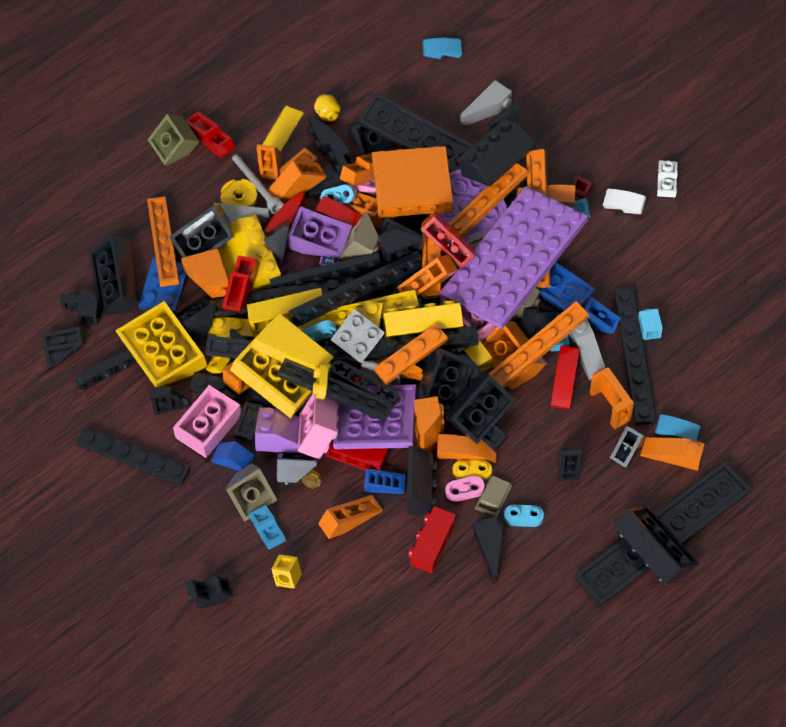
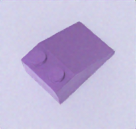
M300 207L287 236L285 247L302 254L340 258L352 226Z
M259 408L255 430L256 451L301 453L298 452L299 417L293 415L290 419L278 408Z

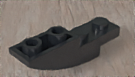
M312 117L308 118L309 126H307V131L310 137H314L316 149L320 150L323 156L328 154L330 161L335 163L336 172L338 175H341L343 165H348L347 163L350 162L349 150L340 137L328 126Z

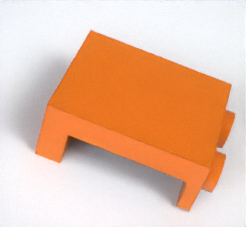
M609 367L604 370H597L592 375L590 394L594 396L601 392L612 406L610 424L615 430L631 421L634 403Z

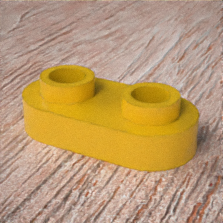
M319 363V366L314 368L313 377L317 378V381L313 384L312 393L316 394L317 399H325L328 364Z
M460 460L453 465V476L457 480L477 476L486 481L492 475L491 464L484 460ZM464 467L466 470L461 471L459 468ZM484 467L485 470L481 471L479 468Z

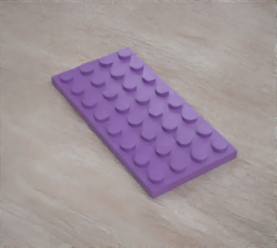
M525 186L475 248V256L466 265L459 268L440 291V297L446 301H455V304L460 303L462 309L503 329L587 223L588 216Z

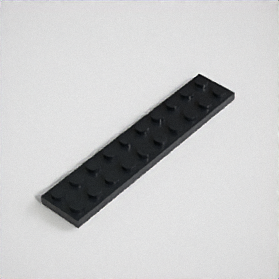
M375 93L358 120L359 125L405 150L446 146L449 173L460 170L458 158L473 146V144L378 93ZM527 176L503 198L505 204L509 206L517 197L518 188L527 187Z
M723 462L658 511L656 515L675 537L684 544L751 493L752 489L726 462ZM623 538L576 573L574 579L602 607L651 568L644 564L642 557L635 553L627 540Z

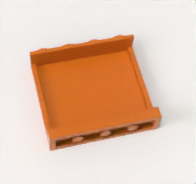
M446 146L372 152L378 218L432 214L434 211L437 213L452 212L453 199Z

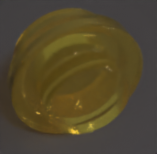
M310 470L302 477V482L308 488H316L321 485V476L318 472Z

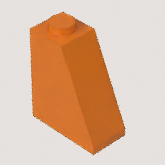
M293 160L268 191L273 197L279 198L283 204H286L299 193H306L326 178V175L319 163Z
M218 248L181 258L185 273L210 297L214 299L225 296L228 279Z

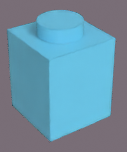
M658 309L639 311L638 320L642 340L661 338L663 328Z

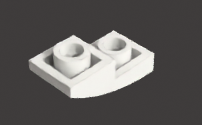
M659 161L657 196L676 197L677 162Z
M607 189L603 206L607 209H622L624 213L642 214L646 197L633 192Z

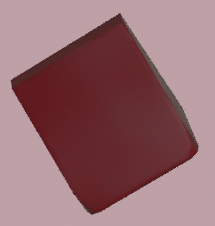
M577 175L572 185H575V195L583 199L588 196L595 184Z

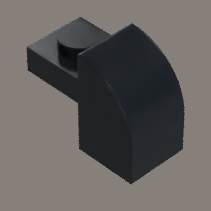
M80 289V295L72 293L67 295L61 294L60 303L62 310L77 311L79 324L98 325L100 312L93 293L86 289Z
M215 575L206 582L193 579L186 582L188 596L191 601L196 602L197 608H209L219 605L234 596L229 578Z

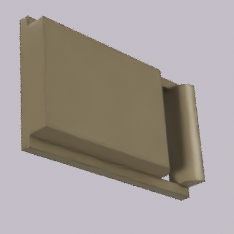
M495 476L490 477L475 509L497 518L512 485ZM481 503L485 506L497 510V513L480 507L479 504Z

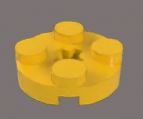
M241 179V181L230 180L221 189L222 204L254 207L258 200L255 186L246 179ZM243 194L242 198L237 199L235 195Z

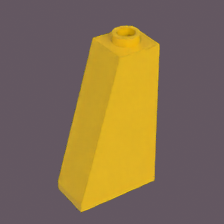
M280 313L263 329L252 344V348L281 362L287 358L313 370L315 366H319V363L328 364V371L332 367L330 363L333 356Z

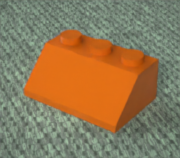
M509 321L503 329L496 327L482 344L492 356V366L496 368L529 341V339L515 321ZM541 357L507 386L510 389H514L530 380L547 363Z
M438 397L414 400L415 432L418 447L432 452L438 445V434L444 433L443 404H439Z

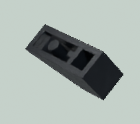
M563 449L558 451L559 481L579 480L582 450Z
M495 516L473 523V533L493 584L497 583L502 534H505L502 523H498Z

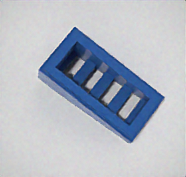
M366 469L365 492L404 494L405 475ZM371 479H375V484L371 483ZM379 479H383V485L379 484ZM387 480H391V486H387ZM395 480H399V487H395Z

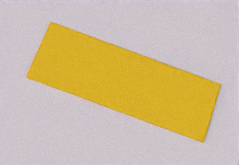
M285 106L263 145L275 146L281 151L304 112Z

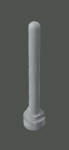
M233 155V161L266 199L268 209L273 214H276L284 205L282 201L269 193L239 155Z

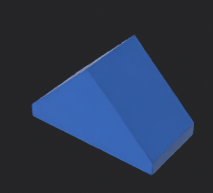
M592 297L588 299L584 310L590 316L587 320L592 330L609 334L614 333L621 319L618 315Z
M236 441L218 444L211 462L240 471L253 463L255 455Z

